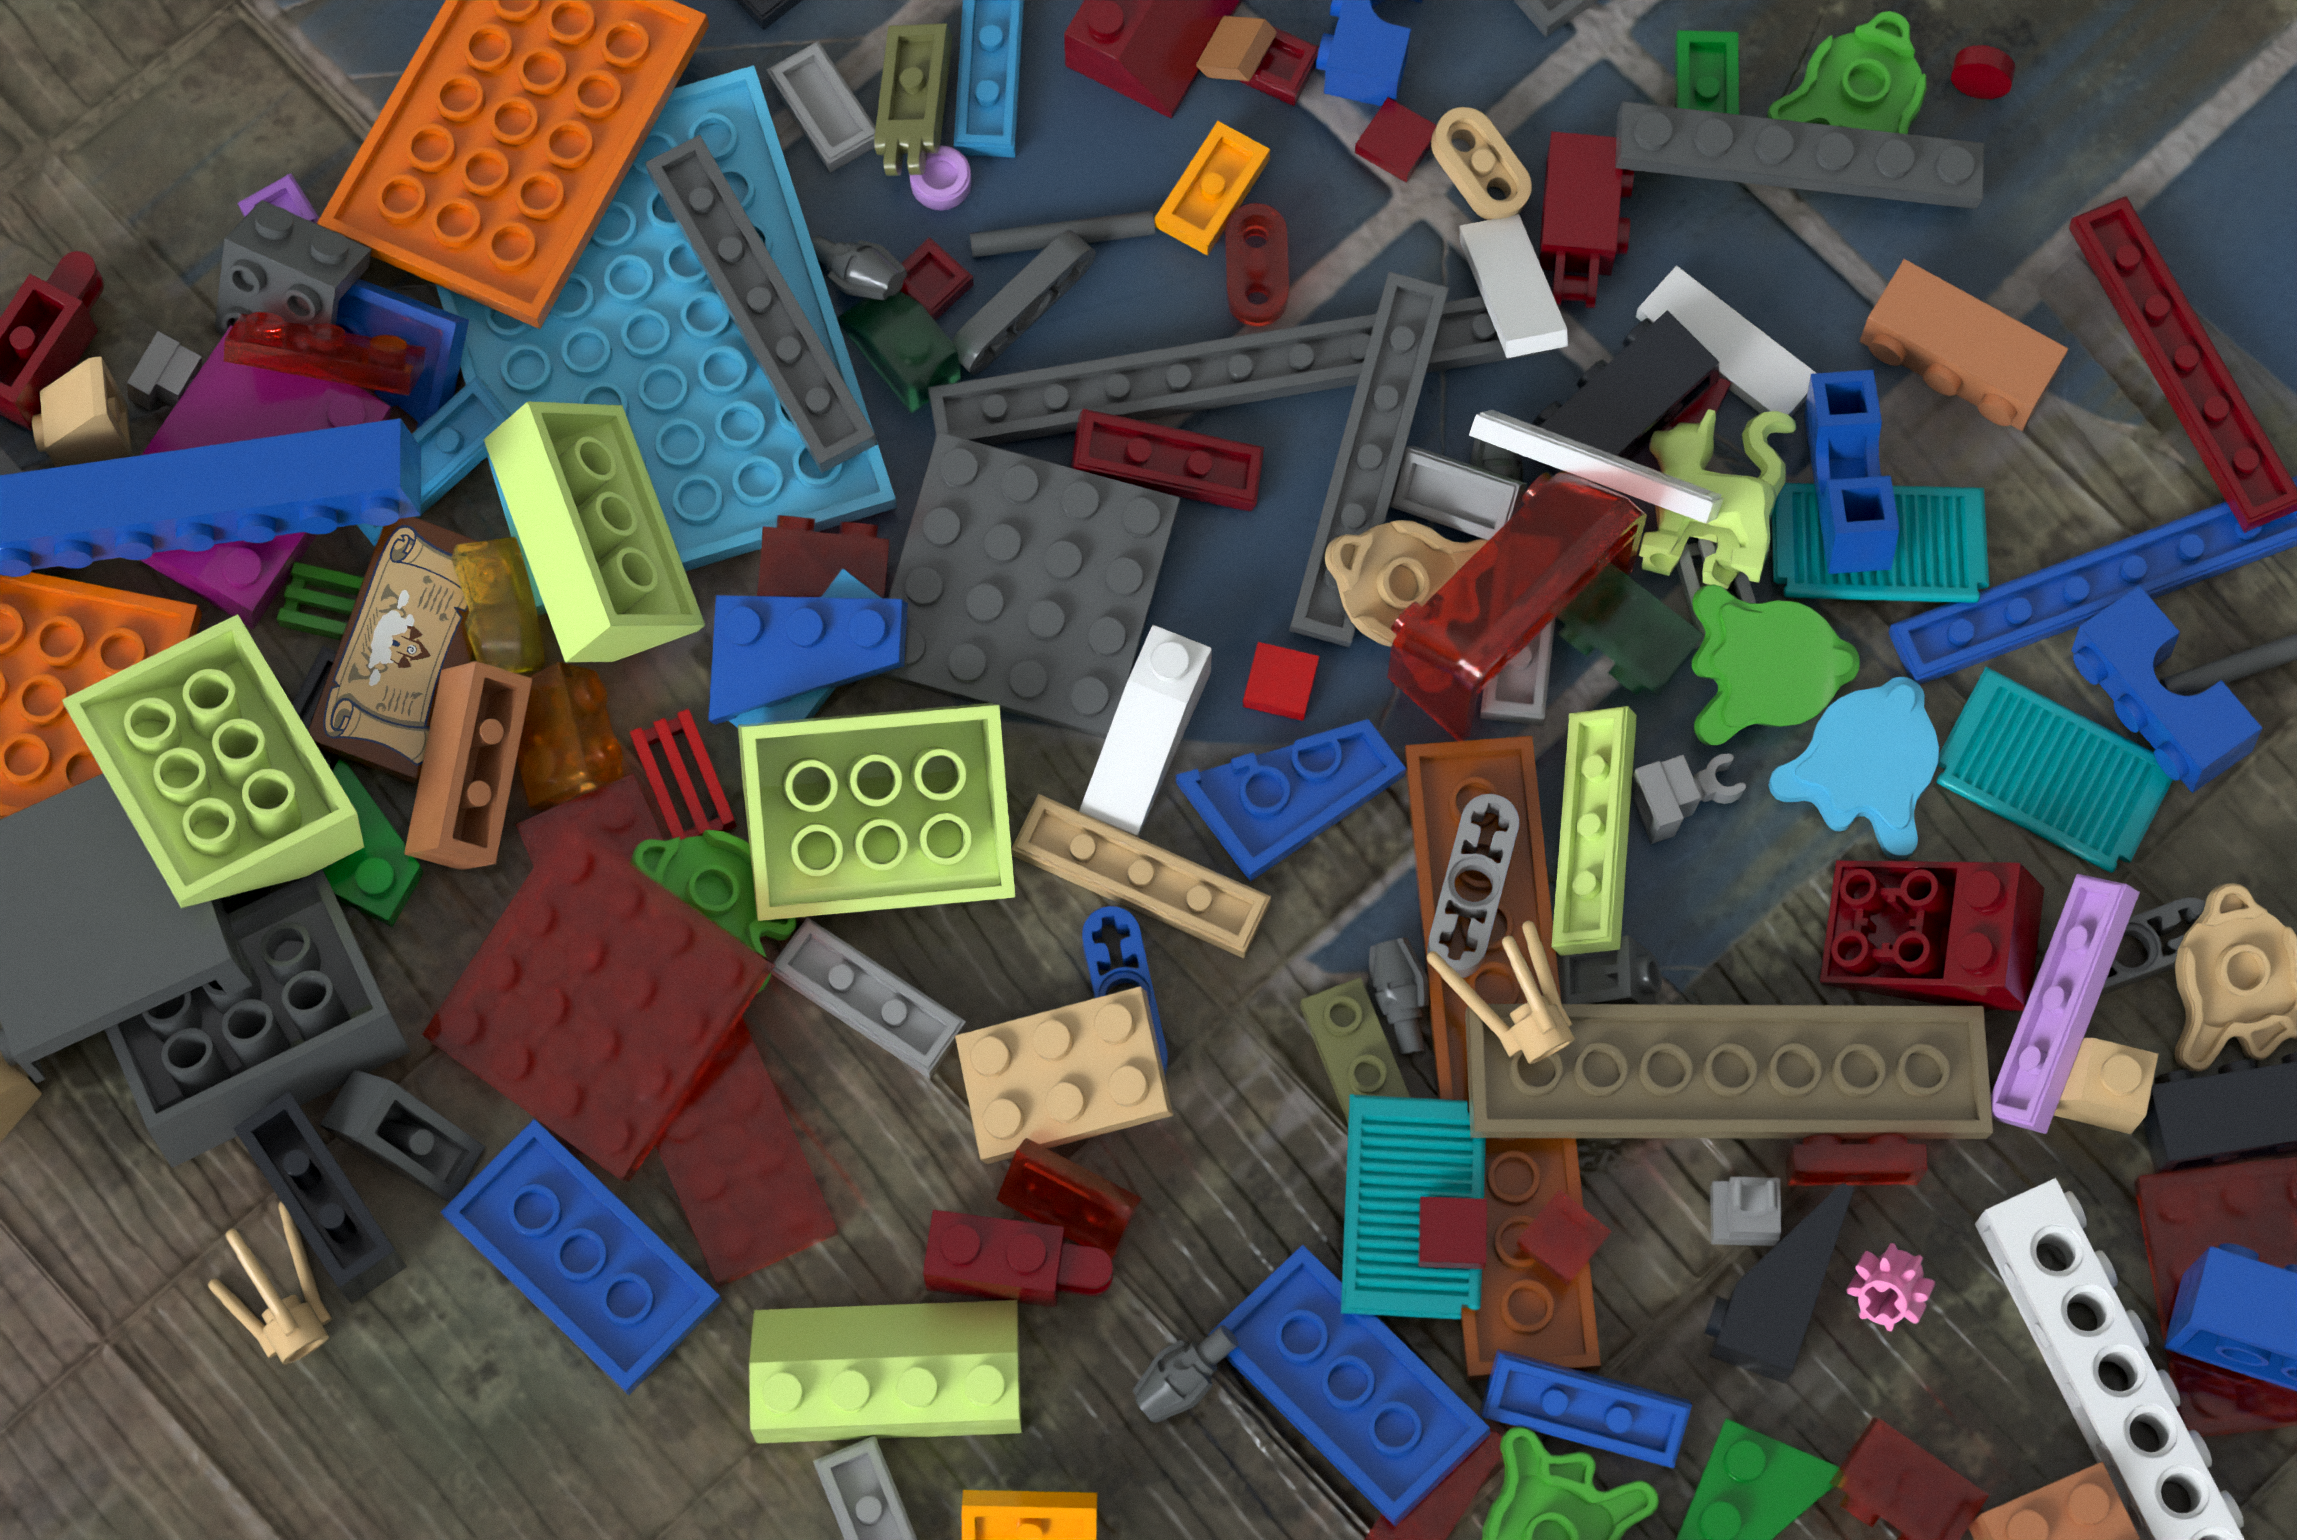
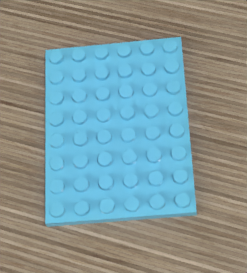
M754 65L674 88L541 329L436 284L443 310L469 319L460 363L466 385L476 376L482 379L511 414L515 413L527 401L623 406L685 571L897 508L896 498L878 443L823 473L820 472L647 172L645 162L701 135L873 431ZM488 455V461L535 616L547 613L492 461Z

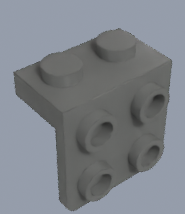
M261 200L224 238L215 320L217 332L224 336L229 327L233 326L329 370L339 300L369 268L372 248L297 216L286 209Z

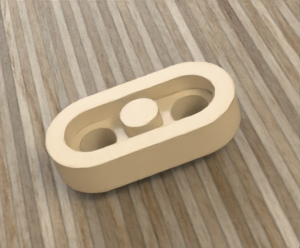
M1469 107L1454 108L1445 113L1433 132L1431 139L1432 151L1436 160L1468 204L1480 217L1486 220L1503 219L1519 214L1530 197L1532 189L1531 179L1525 167L1485 114ZM1452 140H1465L1471 150L1467 152L1457 150L1453 146ZM1497 187L1505 193L1506 199H1493L1488 194L1487 188Z

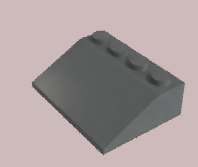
M323 869L227 914L253 986L228 996L219 983L213 980L105 1029L145 1125L172 1168L237 1137L238 1135L233 1129L235 1126L289 1091L301 1106L344 1085L354 1069L368 1073L411 1052Z

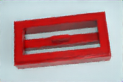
M689 708L678 712L677 718L667 722L665 718L653 722L654 727L644 731L641 727L630 731L632 741L672 839L680 837V840L688 837L702 836L705 830L725 832L737 827ZM683 732L719 818L709 822L706 819L673 739V736ZM660 741L695 824L694 828L686 831L682 828L649 747Z

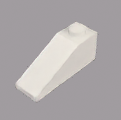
M1152 625L1127 681L1079 812L1139 837L1211 674V647Z

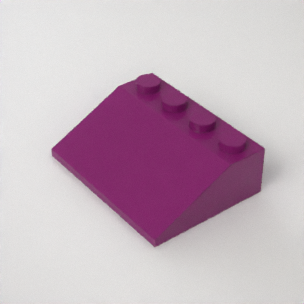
M230 326L142 455L390 420L391 407L339 374ZM300 532L278 535L273 540L264 543H250L242 540L214 544L211 549L199 552L183 549L156 552L151 557L141 561L233 617L238 614L243 624L254 630L291 575L294 562H299L317 534Z

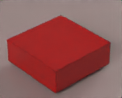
M1258 642L1243 698V707L1304 721L1319 665V656Z

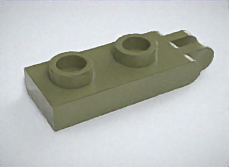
M947 23L888 26L874 137L877 155H884V171L886 176L901 175L904 154H908L907 166L909 174L924 175L927 153L939 152L953 39Z
M1361 977L1300 1000V1008L1347 1123L1349 1119L1350 1094L1410 1097Z

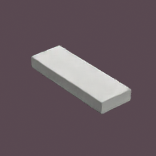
M1520 215L1460 225L1461 246L1506 358L1568 346L1567 327Z
M1677 265L1637 309V319L1643 321L1646 318H1650L1653 322L1668 310L1720 362L1719 378L1731 381L1729 390L1759 413L1778 411L1792 417L1806 401L1810 375L1816 372Z

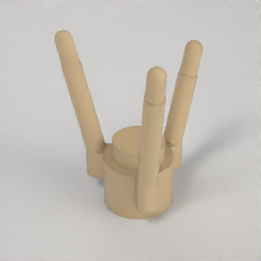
M1525 921L1522 928L1543 996L1540 994L1515 939L1512 936H1506L1502 941L1513 971L1528 1001L1509 1014L1515 1024L1511 1028L1437 952H1429L1427 954V961L1499 1037L1509 1057L1522 1051L1528 1063L1533 1064L1553 1055L1575 1040L1569 1029L1573 1024L1562 1006L1542 942H1540L1536 926L1532 921Z
M280 1202L279 1211L284 1225L283 1228L306 1302L301 1303L297 1295H291L284 1299L280 1298L252 1251L247 1247L236 1229L228 1230L226 1238L269 1307L262 1314L267 1325L265 1326L220 1280L212 1279L208 1285L209 1289L222 1301L223 1305L257 1338L268 1358L278 1355L282 1364L285 1365L303 1358L328 1340L329 1335L323 1325L330 1322L332 1318L320 1299L300 1229L283 1203Z

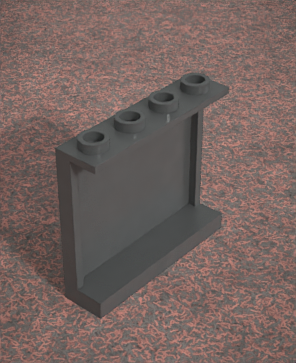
M104 774L98 775L0 820V1021L3 1027L0 1029V1051L9 1066L13 1067L19 1064L36 1083H39L46 1079L39 1059L213 980L219 983L228 996L253 986L222 898L183 908L180 907Z

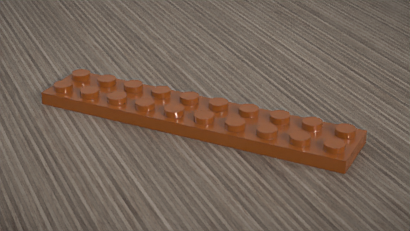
M1533 736L1405 745L1404 750L1425 969L1429 983V1009L1438 1099L1468 1100L1467 1112H1469L1465 1010L1468 1005L1427 961V946L1461 816L1466 805L1477 796L1496 794L1509 800L1517 810L1519 829L1484 961L1475 973L1463 979L1487 1004L1527 1003L1528 1001L1502 944L1504 937L1512 936L1529 967L1541 996H1543L1522 928L1523 923L1529 920L1536 926L1561 1000L1556 951L1551 947L1553 921ZM1486 813L1482 822H1471L1481 828L1476 854L1488 857L1494 833L1496 831L1507 832L1506 829L1498 826V815ZM1466 849L1461 851L1462 854H1472ZM1493 858V859H1492V860L1495 861L1496 863H1500V862H1501V859H1500V858ZM1476 870L1461 873L1454 882L1457 893L1463 899L1471 902L1484 900L1492 891L1489 878ZM1449 908L1445 911L1446 914H1456ZM1459 915L1451 941L1440 940L1439 942L1448 947V957L1453 960H1460L1464 951L1475 952L1476 950L1466 945L1471 918ZM1474 918L1482 924L1486 920L1485 918ZM1486 1138L1484 1199H1487L1486 1267L1482 1269L1481 1308L1478 1310L1461 1308V1330L1466 1380L1489 1379L1497 1349L1583 1372L1598 1371L1601 1364L1576 1138Z

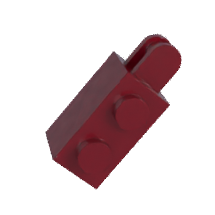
M1551 131L1546 161L1538 261L1542 270H1553L1552 294L1556 304L1559 306L1561 305V300L1583 301L1585 302V308L1594 309L1598 275L1611 276L1615 255H1627L1630 218L1619 217L1620 199H1631L1634 170L1615 168L1616 137ZM1564 272L1586 273L1587 277L1564 275Z
M73 251L66 254L47 281L29 274L0 317V415L30 431L33 429V415L42 414L40 391L74 368L98 332L89 312L104 290V279L89 254L82 251Z
M933 1209L923 1277L927 1291L1002 1301L1017 1300L1018 1303L1057 1308L1059 1292L1087 1296H1099L1105 1293L1113 1281V1265L1109 1255L1099 1248L1066 1244L1065 1230L1062 1226Z

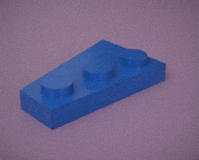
M358 279L339 300L331 358L343 368L351 366L376 387L374 393L390 407L398 405L418 421L416 426L418 429L454 396L469 319Z
M716 595L708 721L716 725L735 719L736 715L765 706L771 708L790 702L791 698L826 687L836 688L904 667L908 603L903 599Z
M1366 719L1297 739L1294 745L1256 756L1253 752L1232 758L1231 763L1201 772L1198 769L1177 774L1176 784L1249 882H1251L1405 776L1406 767L1371 721Z

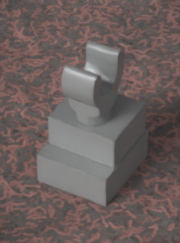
M158 331L127 381L128 399L151 411L157 399L174 408L202 368V356L181 346L180 342Z
M1720 754L1714 757L1706 769L1699 771L1694 776L1691 774L1684 755L1663 762L1657 761L1635 769L1632 776L1631 798L1651 844L1674 837L1683 819L1694 814L1700 801L1707 802L1713 800L1718 803L1727 804L1733 803L1742 796L1746 788L1745 783H1737L1729 787L1723 786L1717 781L1715 773L1727 770L1734 759L1732 754Z
M1730 1177L1729 1181H1713L1710 1186L1711 1244L1776 1246L1781 1234L1780 1178Z

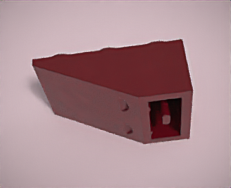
M1836 860L1820 983L1825 986L1945 1006H1984V1010L2024 1011L2033 987L2045 888L2021 863Z

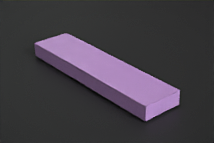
M2082 874L2076 875L1991 1093L1992 1118L1996 1121L2047 1134L2140 892L2131 886Z

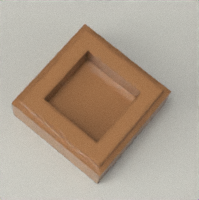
M1223 16L1196 66L1207 78L1250 81L1275 38L1277 31L1266 19Z

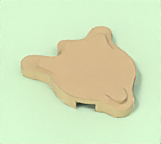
M1396 520L1377 525L1359 535L1345 534L1334 538L1326 548L1325 564L1337 582L1343 607L1357 629L1375 642L1400 649L1411 656L1426 681L1432 686L1441 687L1449 685L1458 678L1461 666L1449 635L1450 627L1457 625L1467 628L1476 625L1480 621L1482 609L1478 595V583L1483 577L1495 570L1501 560L1497 544L1483 538L1467 543L1453 542L1442 537L1430 527L1406 520Z
M2221 884L2209 893L2204 911L2185 933L2177 951L2175 961L2176 983L2185 1007L2186 1022L2175 1047V1059L2182 1068L2187 1070L2203 1071L2209 1068L2227 1041L2232 1037H2236L2239 1040L2244 1055L2254 1060L2266 1059L2288 1038L2297 1041V935L2291 927H2285L2276 917L2267 913L2268 911L2255 902L2249 890L2240 884Z

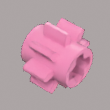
M1890 1243L1886 1252L1881 1254L1879 1258L1873 1253L1865 1251L1855 1267L1858 1274L1854 1275L1847 1288V1294L1858 1296V1303L1861 1309L1859 1317L1861 1319L1868 1318L1877 1324L1885 1325L1887 1331H1892L1895 1324L1903 1317L1917 1324L1927 1307L1924 1301L1928 1300L1935 1287L1934 1280L1923 1278L1921 1266L1923 1257L1921 1255L1913 1256L1908 1252L1898 1250L1894 1243Z

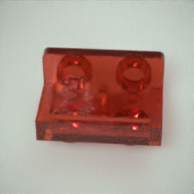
M777 515L776 527L763 526L757 596L821 597L841 570L845 569L884 599L890 539L877 537L878 525L840 521V532L838 534L814 531L815 519Z
M1873 1417L1830 1481L1831 1485L1846 1494L1839 1504L1840 1507L1871 1528L1875 1526L1879 1518L1900 1532L1896 1540H1960L1989 1497L1986 1492L1876 1417Z

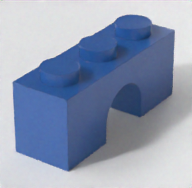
M1332 0L1330 15L1339 17L1334 35L1323 33L1316 62V69L1326 71L1324 94L1382 106L1387 97L1397 102L1409 55L1411 28L1387 23L1376 15L1373 9L1385 0ZM1411 0V1H1415V2H1420V3H1422L1423 0Z
M1874 370L1811 374L1804 420L1828 574L1891 570L1900 528L1891 475L1881 476L1879 437L1882 419Z
M2138 585L2079 626L2071 650L2074 654L2073 660L2081 675L2093 685L2099 683L2112 698L2115 712L2121 722L2134 733L2140 731L2155 749L2156 761L2164 773L2175 781L2180 779L2191 793H2194L2250 754L2262 731V726L2222 680L2206 691L2192 696L2172 693L2160 684L2154 673V668L2171 657L2180 631L2143 588Z

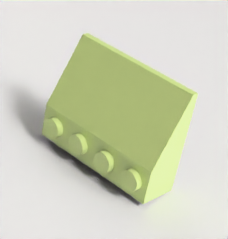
M238 614L62 699L67 712L181 908L307 877L364 848L356 810Z
M984 703L738 725L743 791L758 921L1015 897L1000 706L998 704Z

